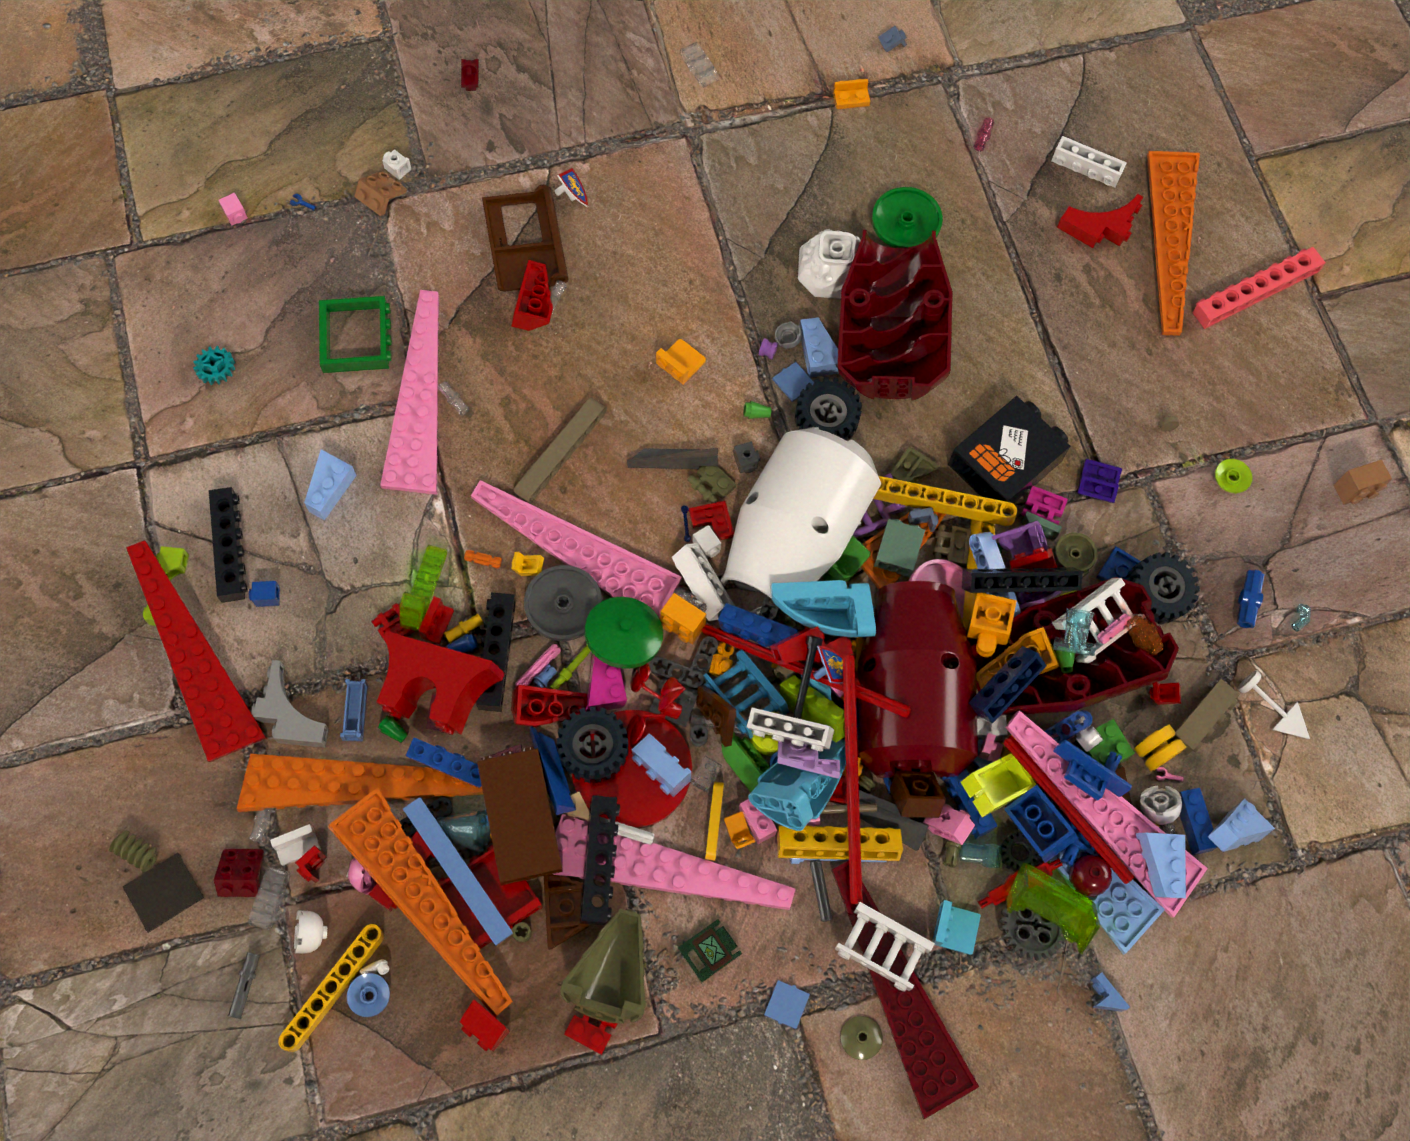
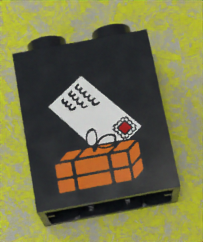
M1016 395L954 448L948 466L981 497L1015 504L1031 489L1032 485L1035 486L1063 461L1071 446L1068 444V437L1065 432L1057 426L1051 428L1041 418V412L1034 403L1030 401L1024 403Z

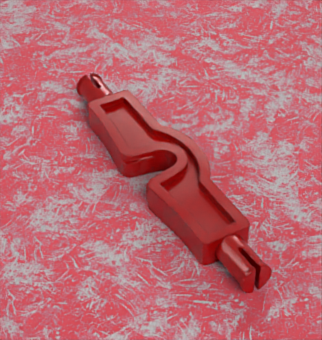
M1057 858L1050 863L1042 862L1029 870L1016 871L1009 875L1003 884L988 891L987 897L977 902L981 909L992 903L998 905L1020 894L1017 886L1018 880H1022L1027 888H1033L1044 879L1052 876V871L1063 866V864Z

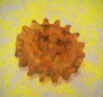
M1135 615L1127 621L1126 627L1129 629L1128 632L1137 648H1142L1152 656L1163 650L1162 647L1164 645L1160 642L1162 638L1159 636L1157 628L1153 623H1148V620H1144L1141 615Z

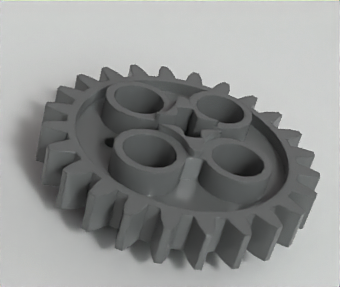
M1027 892L1025 897L1020 893L1017 898H1011V903L1005 904L1007 910L1001 911V914L1005 917L999 919L1001 923H1004V926L1000 927L999 930L1006 933L1002 936V939L1008 938L1009 940L1006 946L1013 945V953L1019 950L1020 958L1027 954V960H1031L1034 957L1038 961L1041 959V956L1043 959L1049 957V954L1051 956L1056 953L1055 949L1061 948L1058 942L1062 943L1065 941L1061 935L1067 933L1061 927L1067 923L1060 921L1064 914L1057 913L1060 907L1056 906L1053 908L1054 900L1046 902V895L1039 898L1038 892L1034 893L1033 896L1030 892ZM1021 909L1027 913V918L1021 915ZM1041 913L1046 916L1047 922L1042 921ZM1019 930L1025 933V939L1019 936ZM1039 934L1044 936L1045 943L1040 941Z

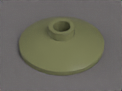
M856 1016L844 1024L840 1040L843 1049L849 1056L858 1060H867L874 1057L881 1049L883 1035L879 1025L873 1019L866 1016ZM860 1033H864L866 1035L865 1041H861L859 1039Z

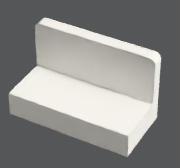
M310 824L270 840L272 848L277 851L282 866L297 861L314 845L321 851L315 830Z

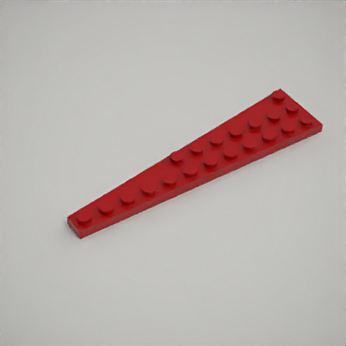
M144 540L126 547L207 761L212 762L267 739L148 543Z

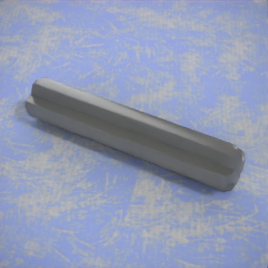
M815 860L810 863L820 918L822 922L832 920V913L822 863L820 860Z

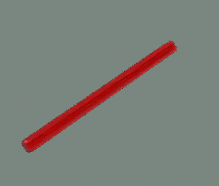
M1013 736L1005 739L1003 742L1004 746L1124 884L1131 882L1134 875Z

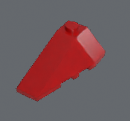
M528 260L511 327L530 331L550 323L553 304L550 298L551 292L548 286L546 264Z
M518 685L512 691L511 712L516 725L541 726L564 721L565 719L569 720L571 713L575 712L577 715L580 713L579 709L584 707L586 710L588 696L587 693Z

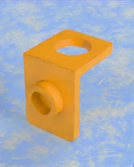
M742 811L724 818L731 842L736 849L756 842L755 838L750 834Z

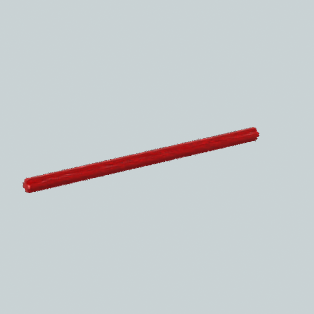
M708 623L701 630L707 636L714 637L721 642L777 664L771 649L745 640L735 634L727 633ZM793 661L787 664H779V666L803 675L805 663ZM812 668L811 679L844 692L843 683H830L827 674L818 680L815 679L813 673L819 669ZM855 684L857 698L900 716H909L911 712L910 706Z
M845 655L842 659L851 904H859V902H863L855 657L853 655Z

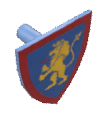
M818 645L817 648L824 666L813 673L814 678L818 680L827 674L830 683H843L842 656L831 648Z

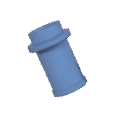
M547 664L538 677H534L533 684L536 687L546 688V684L557 673L556 669Z

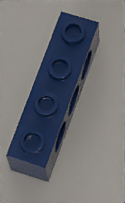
M1022 646L972 698L969 705L979 717L993 724L1047 665L1038 652Z

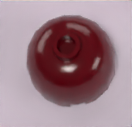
M1085 855L1078 858L1073 863V866H1071L1069 880L1079 894L1085 897H1096L1103 894L1109 888L1112 881V871L1103 858L1097 855Z

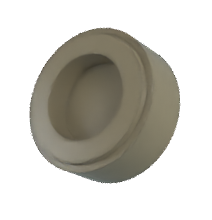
M1167 416L1160 420L1159 425L1161 430L1166 432L1176 429L1179 426V422L1176 416Z

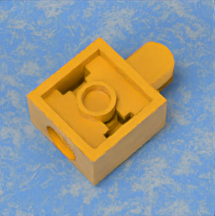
M977 593L967 637L977 639L976 651L980 656H992L997 644L1007 646L1017 600Z

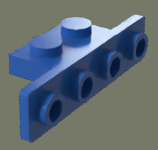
M417 738L412 739L406 757L478 788L482 786L478 764L466 760L461 754L447 752V749L442 746H433Z
M1063 740L1054 748V753L1069 762L1064 778L1097 801L1103 797L1105 788L1118 797L1131 790V784L1069 741Z

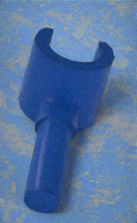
M294 194L292 196L298 200V202L291 200L290 204L292 206L300 204L315 210L316 206L302 200L301 195Z

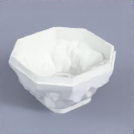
M825 229L800 247L798 280L814 297L841 299L842 287L861 241L859 237L848 232Z

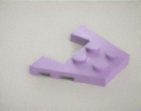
M784 739V742L778 741L777 763L833 778H840V760L818 759V751L811 749V745L808 744L800 747L791 744V740Z

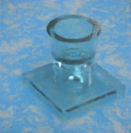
M1066 608L1064 638L1055 637L1053 649L1095 656L1096 644L1087 642L1090 625L1095 613Z

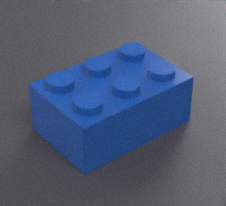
M1035 785L1004 808L1007 815L1045 863L1078 839L1075 831L1038 785Z

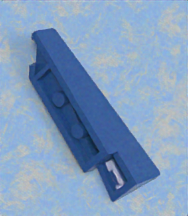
M531 726V739L534 749L538 748L545 785L555 814L559 815L575 811L576 807L570 797V790L555 741Z

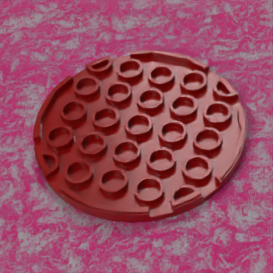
M643 710L614 712L616 719H620L623 722V727L626 729L634 715L654 714ZM645 718V730L635 746L650 733L667 749L666 751L672 757L675 756L679 759L678 763L684 769L689 768L692 771V760L688 745L675 726L663 718ZM589 734L591 737L592 757L588 756L585 752H581V754L587 758H598L602 756L606 750H603L602 753L596 757V745L594 735L600 737L601 740L605 739L599 734ZM629 749L624 766L621 765L620 771L617 774L613 772L608 780L604 777L601 778V782L596 783L595 779H591L590 783L584 781V778L576 779L572 773L576 793L580 792L588 810H590L592 795L617 797V804H620L619 816H616L615 822L635 828L654 825L670 816L680 806L690 786L689 782L674 797L670 793L666 795L659 787L661 784L656 779L653 781L646 774V768L643 765L638 766L633 761L632 751ZM605 814L599 815V817L609 819Z

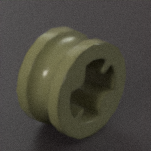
M861 775L859 789L870 794L871 788H875L876 785L871 779Z
M520 922L513 927L512 935L517 942L524 943L530 939L532 934L528 924ZM520 927L528 930V932H525L527 935L524 938L516 936V933H519L517 930Z

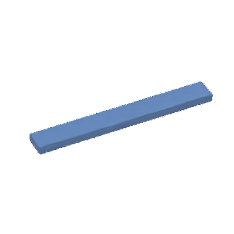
M419 797L404 807L403 811L495 946L513 934L512 930L423 800Z

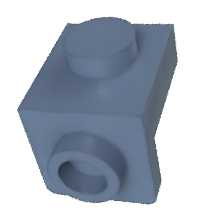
M896 26L878 37L886 52H889L901 43L904 47L907 45L905 41L907 37L902 29L899 31Z
M932 507L926 509L915 508L910 511L907 518L909 525L927 522L930 532L935 531L938 525V517L936 513L934 514Z

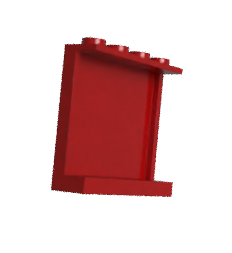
M491 845L487 848L488 852L481 856L478 854L471 858L467 866L507 925L512 929L517 923L524 921L542 909L543 906L526 880L501 886L494 848ZM450 878L437 880L457 912L459 920L469 931L468 934L473 942L478 945L479 949L491 943V938Z

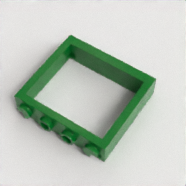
M385 296L319 300V365L323 373L389 369V361L392 359L391 350L389 351V346L392 345L391 334H388V330L391 329L390 318L388 319V314H391L390 303H387ZM380 309L381 355L330 359V312Z

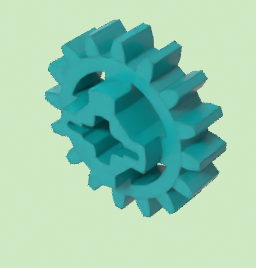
M211 346L208 347V351L202 349L203 354H197L198 360L193 361L195 364L193 369L197 377L202 379L203 383L209 381L210 385H213L214 381L220 385V380L222 379L226 382V377H232L231 371L235 370V361L231 353L227 352L225 348L220 350L219 346H216L214 350H212Z

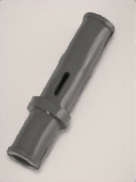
M247 952L243 969L239 971L240 979L228 1014L229 1017L242 1018L252 980L256 978L255 970L261 955Z

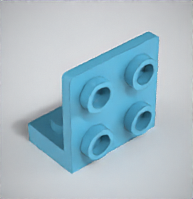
M944 900L939 907L932 942L936 946L972 955L981 915L953 907L952 902Z

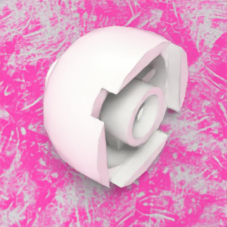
M1158 786L1147 788L1141 793L1140 807L1142 814L1154 824L1164 825L1174 822L1179 817L1182 809L1180 793L1169 786H1165V789H1158Z
M298 910L296 920H299V923L295 926L294 934L295 954L311 953L321 945L322 939L327 938V926H323V920L317 913Z

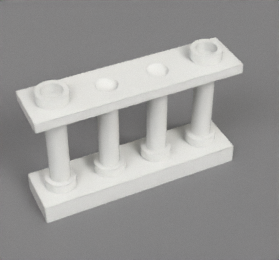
M1111 578L1052 622L1056 629L1068 630L1082 654L1075 658L1076 662H1092L1096 659L1098 653L1130 629L1137 628L1141 624L1140 621L1146 618L1144 614H1133L1119 593L1121 591L1120 588L1126 585L1122 578ZM1108 597H1113L1122 613L1130 616L1132 622L1127 627L1124 626V629L1116 636L1110 637L1106 644H1102L1098 641L1097 635L1100 631L1092 620L1090 611L1098 608L1107 624L1110 625L1115 620L1106 607L1105 600ZM1079 619H1083L1097 641L1089 648L1075 628V622Z
M859 902L854 913L858 914V920L845 945L838 943L835 947V950L839 951L838 955L846 960L851 958L894 982V987L903 992L912 990L914 985L908 982L921 954L931 952L935 943ZM870 921L876 925V931L862 956L853 951L852 948L864 924ZM888 931L895 935V941L881 967L872 962L871 958L883 934ZM908 942L913 945L914 951L901 977L889 970L902 944Z

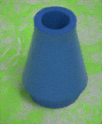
M467 633L454 642L447 644L448 649L467 653L474 652V649L478 648V644L474 634Z

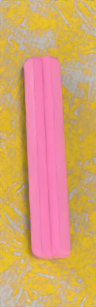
M552 644L515 682V686H528L534 680V677L538 676L546 665L550 664L561 652L559 646Z

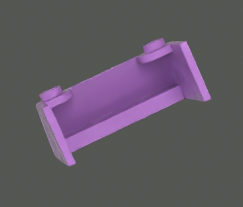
M1038 521L1030 522L992 536L993 540L999 538L1002 548L1010 550L1012 558H1015V554L1025 552L1026 555L1033 553L1032 550L1039 547L1049 548L1042 526ZM1038 591L1031 594L1017 592V598L1021 602L1019 607L1022 609L1044 603L1060 594L1061 591Z

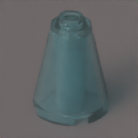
M477 810L436 819L452 844L475 851H484L483 846L488 845L490 827L489 822L486 820V810Z

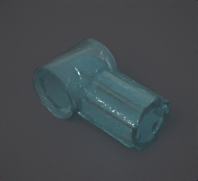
M963 843L959 856L960 861L978 863L988 868H999L1001 846L996 844L977 845Z

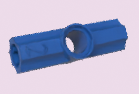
M1248 570L1246 572L1244 588L1239 595L1238 604L1240 608L1237 624L1242 628L1255 627L1257 612L1263 601V593L1261 591L1265 574L1259 570Z

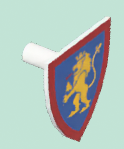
M573 168L558 174L557 176L562 185L555 189L556 195L559 196L566 192L571 201L576 199L588 207L585 190Z

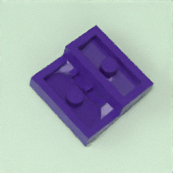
M1085 459L1077 494L1115 503L1122 468Z

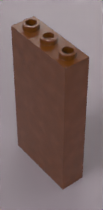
M527 747L518 753L508 751L502 753L499 757L485 756L480 761H477L501 886L563 872L538 748Z

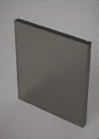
M176 853L123 886V890L144 925L145 931L148 933L204 898L179 853Z

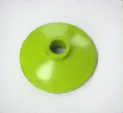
M1226 459L1215 470L1217 484L1229 493H1242L1252 483L1253 476L1250 468L1240 460Z

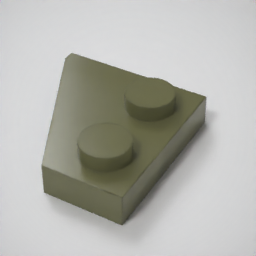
M909 446L890 473L893 479L913 483L936 471L939 468V464Z

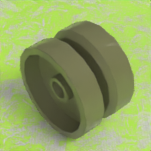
M1072 532L1064 535L1059 539L1052 551L1057 568H1076L1083 571V577L1089 573L1098 557L1095 543L1082 533Z

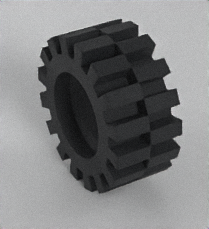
M1014 833L1008 836L1001 844L1002 846L999 850L1001 851L999 855L1003 859L1001 861L1003 865L1006 863V868H1012L1014 872L1017 870H1028L1038 859V853L1022 833ZM1021 845L1025 848L1027 853L1025 859L1018 860L1012 855L1013 846Z

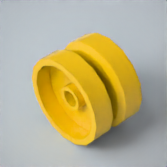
M1170 724L1159 731L1156 730L1134 748L1139 757H1145L1150 753L1153 754L1144 763L1150 772L1159 768L1187 748L1181 739H1176L1168 744V741L1176 734Z

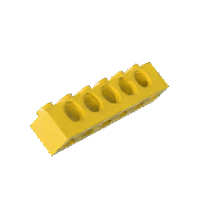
M806 825L802 831L779 826L777 833L778 858L849 860L848 826L813 827ZM890 827L884 829L860 828L862 842L861 860L900 861L903 852L901 829Z

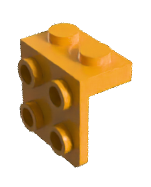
M678 339L666 352L662 348L656 352V364L683 385L706 362V358L682 339Z

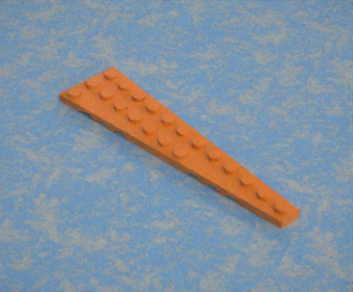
M1149 151L1147 154L1162 335L1180 336L1182 333L1183 307L1185 306L1184 297L1187 286L1186 277L1190 257L1194 201L1196 198L1195 189L1200 153Z
M250 753L237 811H262L265 808L285 809V807L293 806L304 808L307 805L356 804L377 787L386 801H390V799L411 800V798L418 797L428 799L431 796L483 795L482 786L478 788L430 767Z
M377 787L331 822L328 828L496 1018L513 1002L498 977L493 973L490 964L483 958L478 945L471 939L466 926H463L454 907L430 869L425 865L421 855L413 847V842L409 836H406L401 828V823L398 819L396 820L389 804Z

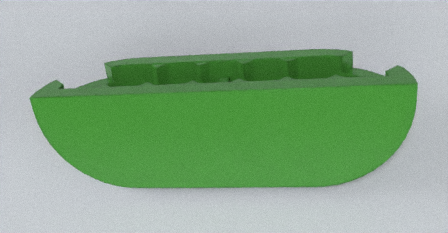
M733 732L732 746L724 747L722 744V754L725 761L748 790L752 792L758 785V778L770 766L745 737L741 739L735 736Z

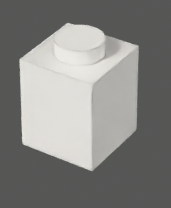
M709 525L693 534L692 542L699 544L706 558H712L720 552L721 542Z

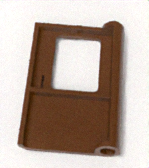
M539 185L534 192L482 197L498 290L503 292L520 290L528 260L546 264L548 286L567 283L569 280L551 188L547 185ZM534 203L537 209L542 241L530 244L508 245L501 208L509 205Z

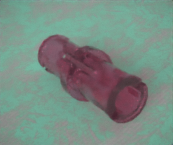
M985 118L981 129L978 130V137L973 146L976 151H983L987 140L991 137V130L995 123L992 118Z

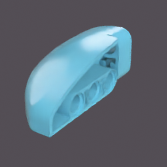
M843 580L771 584L773 603L789 617L806 627L818 626L819 630L823 633L840 637H873L876 634L869 583H853L849 585L848 589L847 583Z
M841 739L837 743L832 740L829 750L823 748V752L818 751V759L840 760V778L846 766L845 739ZM775 763L758 778V785L749 794L748 798L753 806L774 822L792 830L802 831L811 819H817L834 793L840 778H833Z

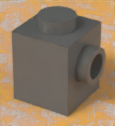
M752 441L734 446L733 455L740 473H751L758 469L760 455L758 450L755 451Z

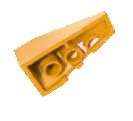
M1044 627L1024 634L998 657L976 673L980 688L982 689L1022 646L1038 652L1047 665L1040 674L1060 667Z

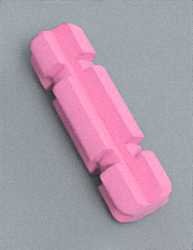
M1126 613L1122 614L1104 629L1105 631H1101L1097 635L1098 641L1106 644L1110 637L1113 638L1124 629V626L1127 627L1131 624V617Z

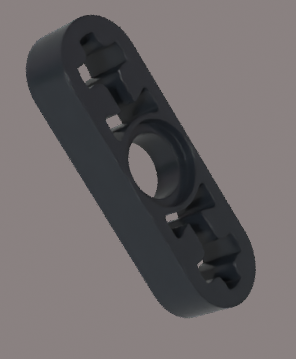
M446 797L438 798L426 805L437 822L448 817L453 811V805ZM441 803H444L445 805L449 804L446 807L447 811L443 812V810H439L438 812H436L438 816L435 818V815L431 808L434 807V810L437 811L441 808ZM408 816L400 821L403 830L405 824L412 825ZM414 825L410 827L411 831L409 833L404 831L409 838L413 837L417 832Z

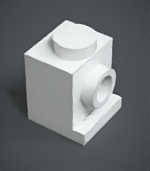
M395 149L384 154L382 160L384 169L398 180L411 170L409 159L402 156Z

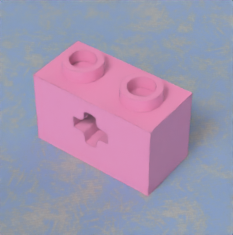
M749 799L740 803L739 811L743 812L746 823L758 844L776 835L777 829L773 821L753 806Z
M947 804L943 806L939 818H926L923 822L929 826L928 829L931 833L963 845L975 826L967 812L963 810L956 811Z

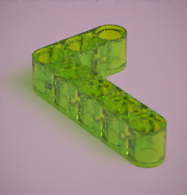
M433 545L427 546L411 593H403L400 602V627L414 631L419 630L443 569L447 549Z

